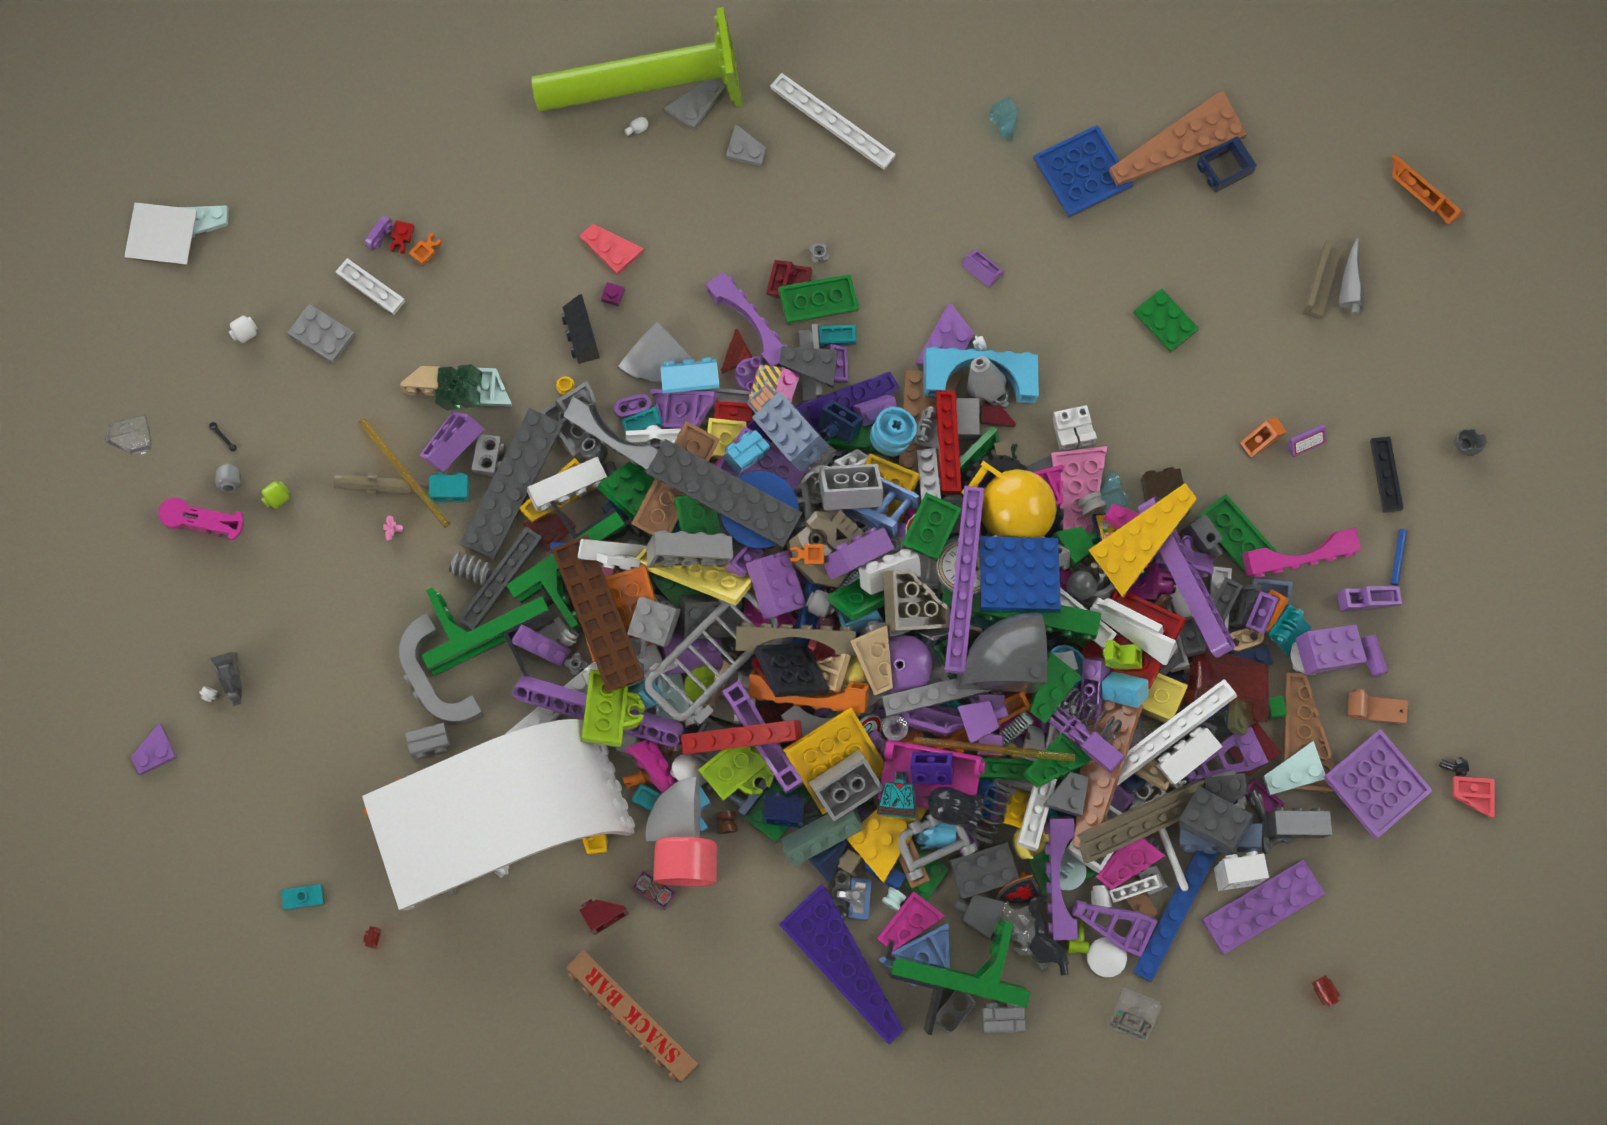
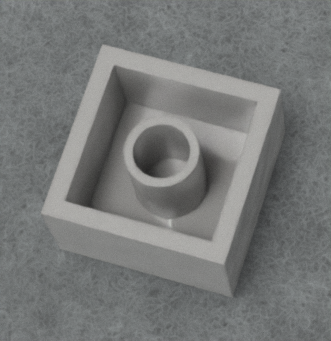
M639 597L627 634L663 647L669 646L681 609L647 597Z

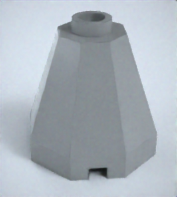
M977 357L971 362L967 392L972 398H979V402H982V400L993 402L1005 393L1006 377L987 357Z

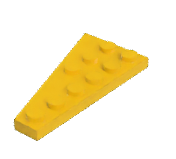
M1186 483L1089 549L1090 554L1122 598L1197 501L1196 496Z
M917 807L918 819L920 821L928 809ZM875 810L862 822L864 830L850 836L847 840L881 881L885 883L901 855L898 845L899 836L904 830L910 828L908 823L917 819L879 816L877 810ZM912 836L907 838L906 845H908Z

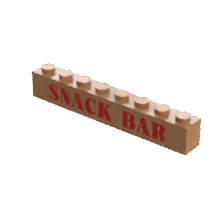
M584 950L566 967L569 970L567 975L575 983L579 980L584 985L581 989L589 997L593 994L598 999L595 1003L603 1011L607 1008L612 1013L610 1018L618 1025L622 1023L626 1027L625 1033L632 1039L636 1037L641 1042L639 1046L646 1053L650 1051L655 1056L653 1060L661 1068L665 1066L670 1071L668 1075L675 1082L679 1080L683 1083L699 1066Z

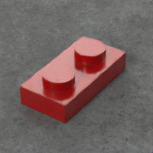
M716 400L715 419L744 421L747 424L752 422L753 410L747 403Z

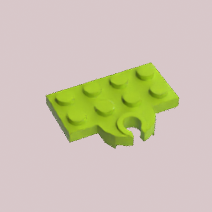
M590 669L581 742L621 747L623 730L636 728L643 721L644 715L634 716L630 713L631 710H637L640 713L645 711L641 697L635 693L628 692V686L608 693L599 670Z
M756 746L722 750L698 770L722 801L726 800L738 789L747 795H761L763 791L755 786V780L758 778L764 779L766 786L770 788L774 778L773 773Z

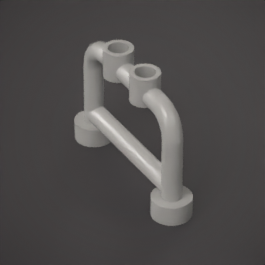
M931 813L926 815L927 820L923 822L917 819L908 823L910 828L904 830L898 839L899 849L909 869V872L906 873L909 881L916 880L924 875L921 869L922 866L958 849H961L963 856L977 851L978 848L975 842H970L962 826L954 825L961 840L913 861L906 845V840L912 835L941 823L934 819Z

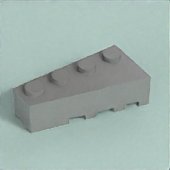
M660 530L654 533L647 544V568H654V564H664V567H672V565L682 563L684 566H692L698 564V562H701L702 566L728 565L733 559L732 536H726L724 533L707 535L704 532L688 534L685 531L668 533V531Z

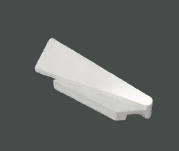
M1097 597L1090 608V611L1100 612V619L1163 665L1168 664L1177 649L1176 640L1163 635L1164 630L1161 624L1111 599L1106 598L1103 600Z

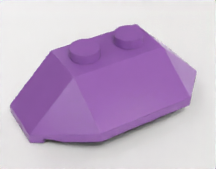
M939 704L901 713L909 727H913L914 730L919 732H931L937 737H948L965 728L958 709Z

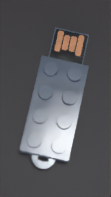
M768 383L747 402L756 413L752 418L800 472L810 464H813L820 457V454L829 447L828 443L780 391L776 393Z

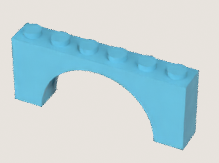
M936 346L926 348L923 356V397H935L936 390L945 391L947 380L958 370L971 366V362L977 357H987L1005 375L1014 389L1016 402L1035 403L1039 396L1038 355L1030 352L1020 354L1012 351L995 352L994 350L977 351L976 349L958 350L957 348L940 349Z

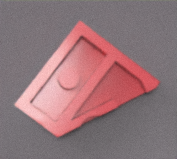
M1453 777V798L1489 818L1495 817L1494 779Z

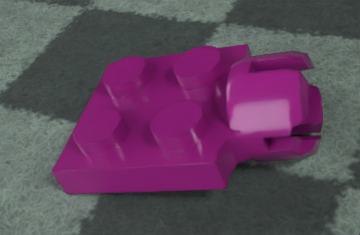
M1149 563L1144 569V573L1139 575L1136 582L1132 584L1127 592L1148 602H1157L1159 595H1172L1175 593L1176 588H1174V585H1176V582L1170 571L1160 570V563Z

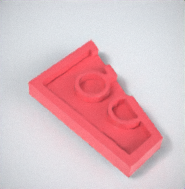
M592 224L580 235V238L617 275L644 252V248L595 224Z

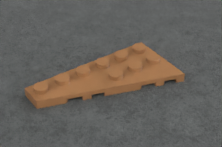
M906 370L903 409L914 417L918 428L923 410L928 409V407L936 409L935 397H923V371ZM953 374L946 382L945 391H956L962 374ZM912 440L907 450L900 455L899 465L919 473L917 450L930 447L913 444Z
M1286 672L1285 706L1287 715L1284 717L1283 762L1314 741L1326 775L1335 766L1324 728L1319 719V712L1313 700L1307 675ZM1325 780L1291 789L1335 793Z

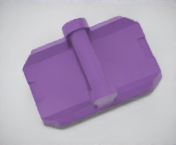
M1189 535L1184 536L1182 542L1200 577H1208V574L1213 575V559L1209 554L1193 551V538ZM1158 551L1155 555V563H1160L1161 569L1169 570L1160 551Z

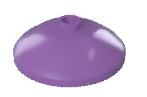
M899 635L890 638L889 648L893 688L888 691L898 693L925 686L933 671V659L928 647L922 641L912 636ZM899 661L903 662L902 668H898L897 664Z

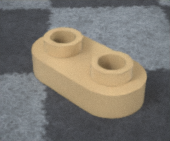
M1247 628L1230 633L1232 639L1238 642L1235 649L1231 651L1240 652L1260 645L1264 640V634ZM1254 634L1256 636V640H1252L1250 638V635Z

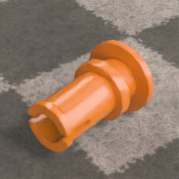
M643 769L639 770L638 773L623 776L626 789L639 784L646 785L649 781L651 785L654 784L649 778L650 774L646 770L643 771Z

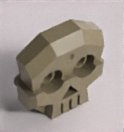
M841 510L830 512L814 511L803 523L804 528L789 539L786 545L791 558L798 557V552L790 551L791 547H798L800 550H804V544H824L825 557L837 551L836 546L844 542L849 545L851 544L850 539L860 534L863 538L865 533L846 517ZM836 534H837L842 540H837V541H836ZM813 537H817V539H818V542H817V543H814V542H813V540H812ZM801 559L799 562H793L794 567L812 584L833 589L839 588L849 573L847 572L831 580L824 565H804V559Z

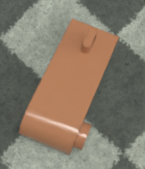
M1353 689V692H1349L1347 717L1407 724L1408 700L1369 697L1363 689Z

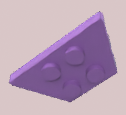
M951 303L947 305L916 365L922 366L926 348L933 346L940 349L957 348L958 350H966L974 337V332Z
M651 389L650 391L651 395L654 396L655 406L658 408L663 423L661 427L674 429L682 428L685 421L699 427L718 396V393L708 391H683L664 394L662 389Z

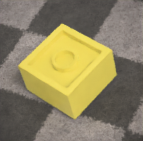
M709 418L707 432L720 439L709 461H718L726 453L725 449L734 442L743 427H747V422Z
M1158 673L1151 688L1148 689L1149 697L1142 703L1141 713L1166 723L1177 715L1188 685Z

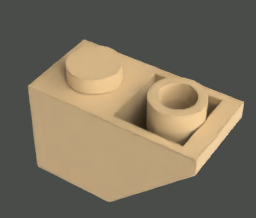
M420 366L401 382L400 387L407 395L424 393L427 396H435V394H441L443 372L437 366Z

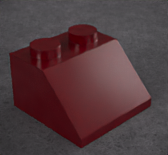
M592 899L586 901L581 905L582 909L579 910L590 930L595 935L629 915L625 906L597 899L595 901Z

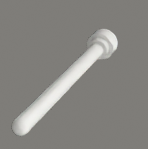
M1166 828L1158 831L1181 890L1187 891L1188 884Z

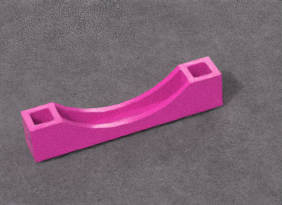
M1352 528L1331 533L1318 548L1304 555H1283L1273 552L1268 548L1241 554L1246 575H1254V578L1266 576L1265 572L1272 571V574L1284 572V567H1290V570L1302 568V563H1307L1308 566L1320 564L1319 560L1324 558L1328 562L1337 560V556L1342 554L1344 558L1355 556V551H1360L1361 547L1357 530Z

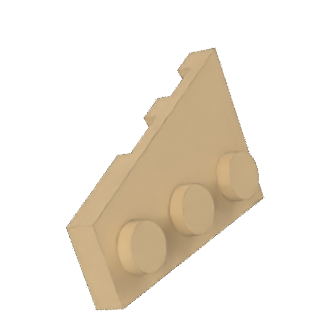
M887 625L852 639L850 642L874 696L893 688Z

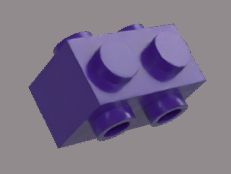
M912 752L910 763L912 784L952 785L954 776L953 753Z

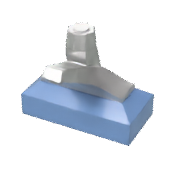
M852 878L851 890L837 891V898L850 902L848 919L868 920L871 879Z

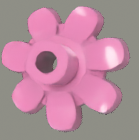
M387 516V524H383V530H386L385 538L389 541L392 540L395 532L403 531V526L396 525L393 516Z

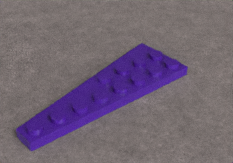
M886 372L801 403L795 407L813 428L820 433L824 430L818 426L821 410L831 400L854 412L853 405L884 395H890L900 387L891 372ZM756 421L747 424L750 430L757 431L763 438L773 442Z
M821 884L779 925L881 1037L890 1044L904 1029L827 889Z

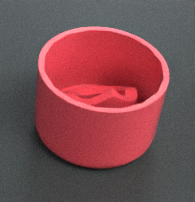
M666 837L657 840L654 850L653 882L662 885L685 887L716 885L718 858L716 842L698 837Z

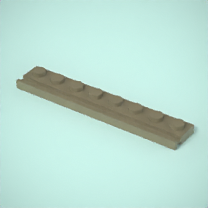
M1199 778L1077 834V837L1080 838L1079 846L1083 862L1090 863L1178 822L1198 786L1206 790L1204 786L1205 779Z

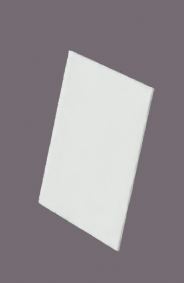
M134 203L124 257L187 264L197 209Z

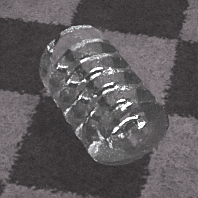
M899 714L885 716L881 722V729L889 740L898 741L907 735L908 724ZM897 723L899 728L892 731L891 724L896 725Z

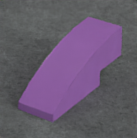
M1366 586L1361 589H1344L1337 593L1340 611L1371 610L1403 605L1399 586Z

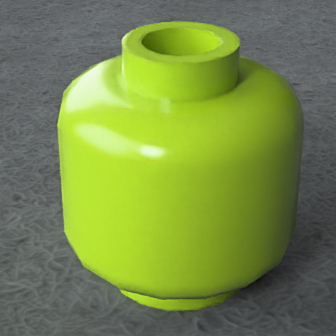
M272 481L262 490L261 493L264 497L261 500L268 508L272 506L278 509L289 500L288 494L291 492L281 481L279 483Z

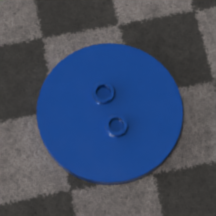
M764 471L749 472L738 477L799 511L795 492L781 477ZM721 514L726 531L741 545L753 549H766L777 545Z

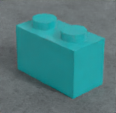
M461 472L454 473V475H446L445 473L429 475V498L431 502H470V479L468 475Z

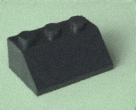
M580 294L562 307L564 314H561L563 325H567L569 329L565 331L568 342L572 341L573 347L570 348L573 359L577 358L578 364L600 358L582 294Z

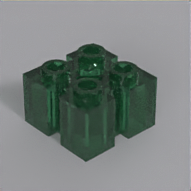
M472 364L460 365L457 370L452 366L438 368L437 382L441 384V388L436 389L435 403L447 411L458 410L460 405L466 409L480 407L481 393L477 391V386L482 384V371Z

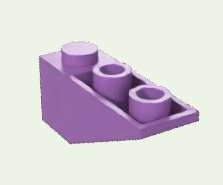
M1089 657L1083 659L1080 706L1089 697L1090 701L1080 712V718H1086L1095 704H1098V708L1088 719L1097 720L1101 714L1104 702L1102 699L1101 682L1110 674V668L1105 666V658Z

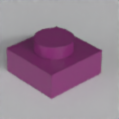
M607 282L601 296V301L619 306L625 288Z

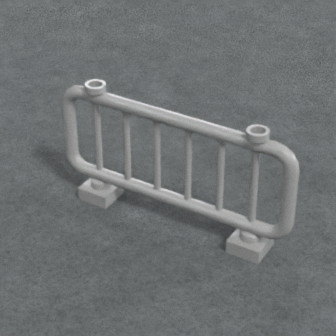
M748 590L744 597L761 612L757 597ZM719 599L721 604L661 663L656 661L649 668L651 673L646 678L645 689L675 720H687L694 714L696 718L693 721L699 726L714 711L709 705L706 708L702 705L754 654V651H745L735 661L705 631L717 620L736 639V634L719 616L730 606L746 623L752 622L735 605ZM768 618L770 624H773V628H777V618ZM701 634L732 663L722 675L691 645ZM781 638L773 639L760 645L781 644L783 640ZM687 648L718 677L708 689L677 659ZM673 661L705 691L694 703L663 673ZM659 675L691 705L685 712H677L654 689L653 682Z

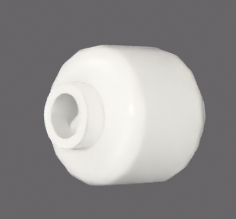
M243 315L230 323L231 330L229 334L234 341L239 340L241 343H245L257 335L256 330L258 328L251 317L247 318Z

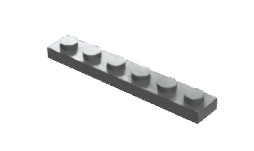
M526 527L458 620L472 630L479 627L507 589L506 585L513 581L543 538Z

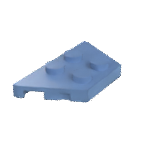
M948 923L892 953L950 968ZM884 956L879 958L880 963L889 969L891 960L886 959ZM909 983L913 987L917 986L916 984Z

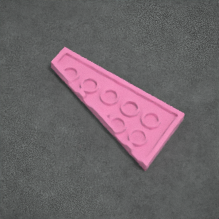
M1107 446L1051 453L1053 467L1063 465V471L1061 472L1063 503L1060 505V508L1064 509V520H1061L1062 530L1081 526L1087 534L1092 532L1095 515L1083 518L1082 510L1076 504L1083 497L1100 491Z

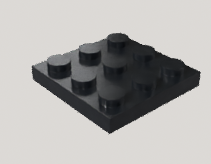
M808 643L757 645L755 647L754 653L775 697L816 695L828 692L829 687L811 650L808 648Z

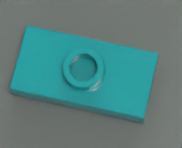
M856 325L818 326L819 346L856 344Z
M656 406L621 420L625 431L646 430L651 425H663Z
M640 784L631 801L651 812L654 803L661 794Z
M322 884L281 890L283 910L324 905Z

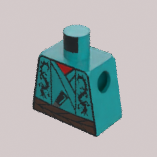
M896 771L894 783H884L877 810L879 816L918 819L916 789L913 784H906L907 772Z

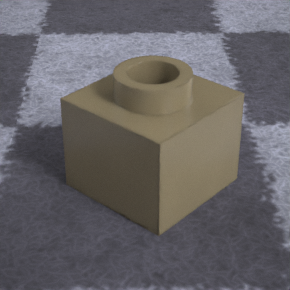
M1009 441L994 443L992 450H990V455H1007L1013 458Z
M848 849L840 857L838 867L854 878H857L866 862L861 856Z

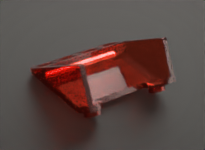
M1206 649V653L1193 656L1187 683L1188 688L1183 700L1184 704L1193 703L1225 679L1237 694L1236 699L1253 703V721L1267 722L1269 715V671L1265 664L1229 654L1216 658L1210 649Z

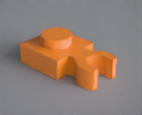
M434 233L428 235L426 242L420 240L409 252L410 256L422 266L436 254L433 249L442 245L440 238L436 242H432L435 238Z
M804 544V550H800L798 547L790 548V551L798 552V557L790 558L791 562H799L801 559H804V565H824V544Z

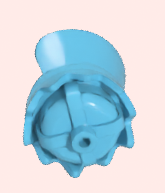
M927 814L923 816L920 822L927 820ZM941 822L915 834L914 839L918 844H921L920 850L929 848L941 849L956 842V828L954 825Z

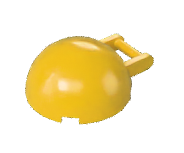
M982 461L980 464L982 467L968 486L977 487L988 470L996 475L985 487L983 494L981 521L987 532L992 537L996 534L998 537L1043 538L1054 523L1057 511L1054 492L1049 484L1041 476L1031 471L1015 469L1001 473L985 461Z

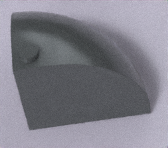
M1024 613L1010 616L983 631L967 650L965 670L963 673L957 674L956 689L1035 693L1046 684L1047 640L1045 623L1041 613Z

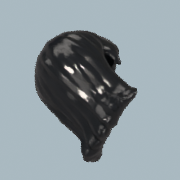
M948 787L935 788L930 792L928 806L934 819L950 825H960L966 830H974L978 827V822H980V817L983 816L985 805L982 795H970Z

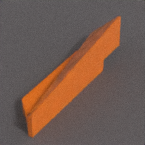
M1392 155L1393 178L1434 213L1437 211L1448 225L1465 214L1397 155Z

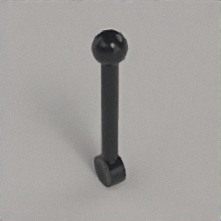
M211 422L209 425L210 429L218 433L227 443L230 451H236L237 446L224 436L217 428L218 425L215 422Z

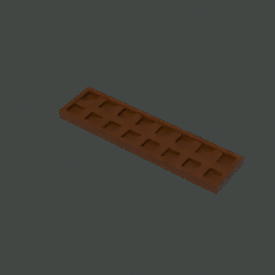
M585 535L552 548V552L608 693L641 681L645 677L599 561L578 558L581 539L590 540L589 536Z

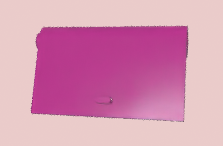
M890 739L887 740L884 753L885 765L881 779L883 787L885 782L894 783L896 771L907 772L906 784H912L910 769L912 752L953 753L954 776L952 785L913 784L916 789L917 807L929 809L928 797L930 792L939 787L954 788L970 795L977 794L980 774H984L986 767L983 757ZM880 791L878 794L879 800L881 798L882 791Z

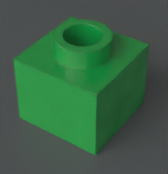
M1284 696L1270 697L1265 700L1263 713L1265 716L1267 715L1268 721L1284 719L1287 715Z

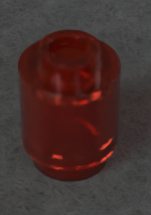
M1326 975L1312 983L1314 986L1313 990L1322 1005L1327 1004L1330 1007L1339 1002L1337 997L1341 995L1332 980L1328 979Z

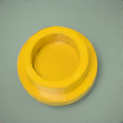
M567 376L558 379L556 383L557 391L565 395L575 388L573 379Z

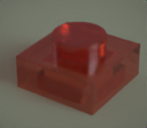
M370 926L369 931L366 930L363 940L366 947L377 950L381 929Z

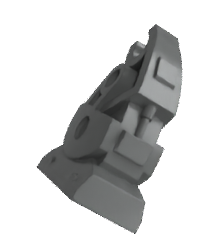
M229 652L210 658L211 662L216 666L218 679L225 693L229 694V699L232 701L233 706L241 704L242 683L237 664V652Z

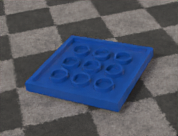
M1098 125L1035 154L1033 157L1068 218L1133 187L1132 181L1116 186L1109 170L1119 162V159Z
M980 536L981 610L1060 612L1058 538Z

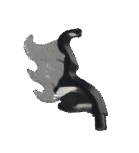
M1035 897L1030 901L1029 905L1018 910L1010 908L1007 901L1003 907V915L1014 923L1015 932L1011 933V938L1022 945L1020 949L1014 947L1016 953L1022 956L1034 954L1033 961L1038 963H1057L1060 966V975H1069V962L1064 949L1044 934L1046 926L1038 911V904L1046 901L1047 897Z

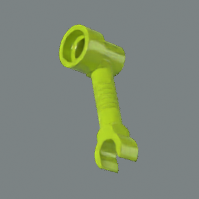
M1077 917L1078 939L1067 940V954L1076 955V953H1088L1089 942L1084 941L1085 921Z

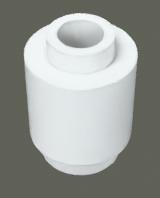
M1106 885L1092 886L1091 904L1112 907L1109 887ZM1098 913V915H1108L1105 913Z

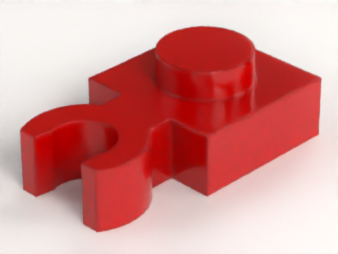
M395 221L391 234L392 240H395L390 245L392 252L399 246L401 247L400 253L404 254V243H410L415 228L414 224Z

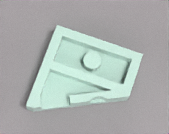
M478 368L475 393L476 406L512 407V403L496 368Z

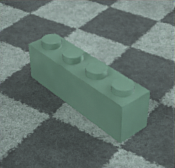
M854 808L834 822L829 814H826L781 838L785 855L793 866H796L864 830L860 815Z

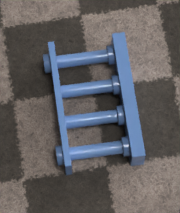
M881 477L883 494L886 495L882 501V507H876L875 509H837L841 510L846 516L870 528L875 527L876 530L884 527L888 536L895 539L898 535V519L909 507L918 510L920 499L919 495L915 492L906 490ZM893 499L902 502L891 517L881 514Z

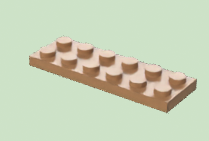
M685 421L674 444L709 462L720 439ZM654 479L631 524L651 535L660 530L671 533L678 521L674 496L684 494Z

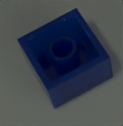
M769 792V795L765 794L762 815L763 824L802 828L805 798H801L799 794H789V797L781 796L779 792Z

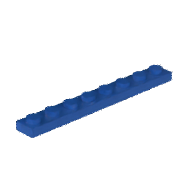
M1196 850L1184 872L1188 890L1182 891L1179 884L1177 885L1133 973L1152 982L1219 851H1216L1214 854H1208L1204 851Z

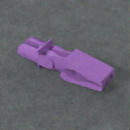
M1060 706L1057 707L1058 712L1054 711L1052 717L1048 719L1047 722L1067 736L1074 744H1080L1081 750L1109 773H1112L1124 760L1125 757L1095 731L1090 734L1087 731L1088 728L1076 716H1071Z

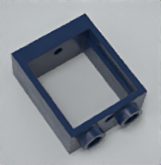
M1238 136L1200 155L1197 162L1199 171L1204 173L1208 185L1215 192L1253 174L1257 166ZM1231 151L1243 170L1220 181L1208 162Z

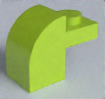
M1114 640L1106 641L1103 649L1105 666L1122 670L1142 669V649L1136 644L1119 645Z

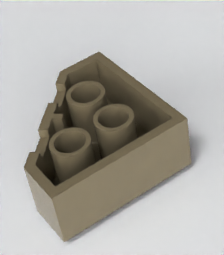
M912 570L883 571L885 619L888 631L949 628V607L944 602H941L935 596V593L916 577Z

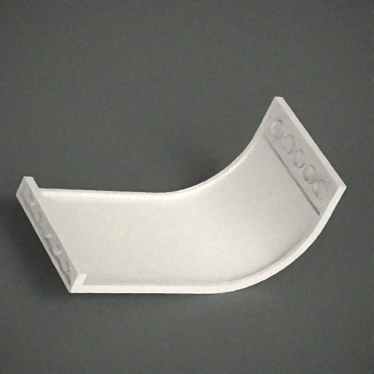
M566 719L542 723L489 740L363 795L362 798L398 909L410 910L415 908L414 905L561 844L602 834L624 836L634 834L635 823L627 812L628 804L625 798H622L620 792L622 787L615 778V767L609 761L607 746L581 742L583 720Z

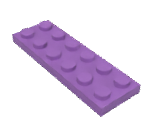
M1303 859L1202 919V922L1224 955L1325 895V892Z

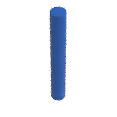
M1400 529L1391 578V585L1393 586L1399 585L1407 530Z

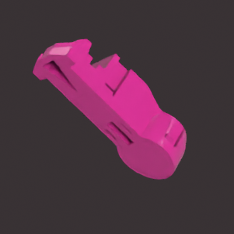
M177 497L165 500L158 512L160 521L167 528L175 530L185 528L209 535L213 532L218 537L224 534L228 536L229 540L234 541L243 532L244 528L242 512L236 511L234 515L193 507Z

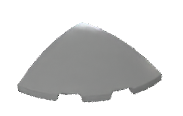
M656 322L634 345L618 367L636 379L643 378L650 382L658 383L662 382L661 365H664V362L675 361L676 364L683 363V360L692 358Z
M587 381L539 412L564 425L557 441L573 457L580 452L581 444L590 435L586 434L580 426L570 424L568 422L569 419L565 418L564 414L573 396L582 395L591 402L596 403L593 391Z
M698 776L683 779L673 784V786L659 796L648 817L646 841H657L666 837H700L699 817L701 816Z

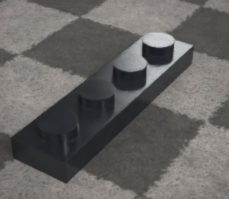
M1391 437L1372 438L1370 444L1383 513L1402 511L1404 507Z

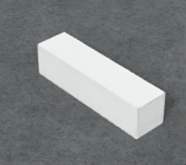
M1159 874L1112 889L1109 892L1113 903L1163 885Z

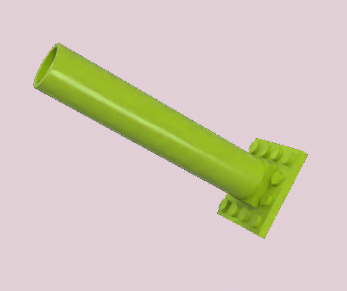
M724 7L716 8L717 15L714 16L718 32L714 35L715 42L532 76L533 94L538 111H548L720 78L727 85L731 101L735 102L736 107L743 106L734 45Z

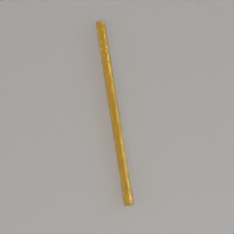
M365 418L361 419L359 424L443 527H448L450 522L368 421Z
M914 737V744L1069 762H1074L1075 754Z

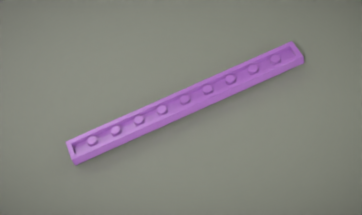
M964 487L944 670L946 673L961 674L965 670L984 488Z

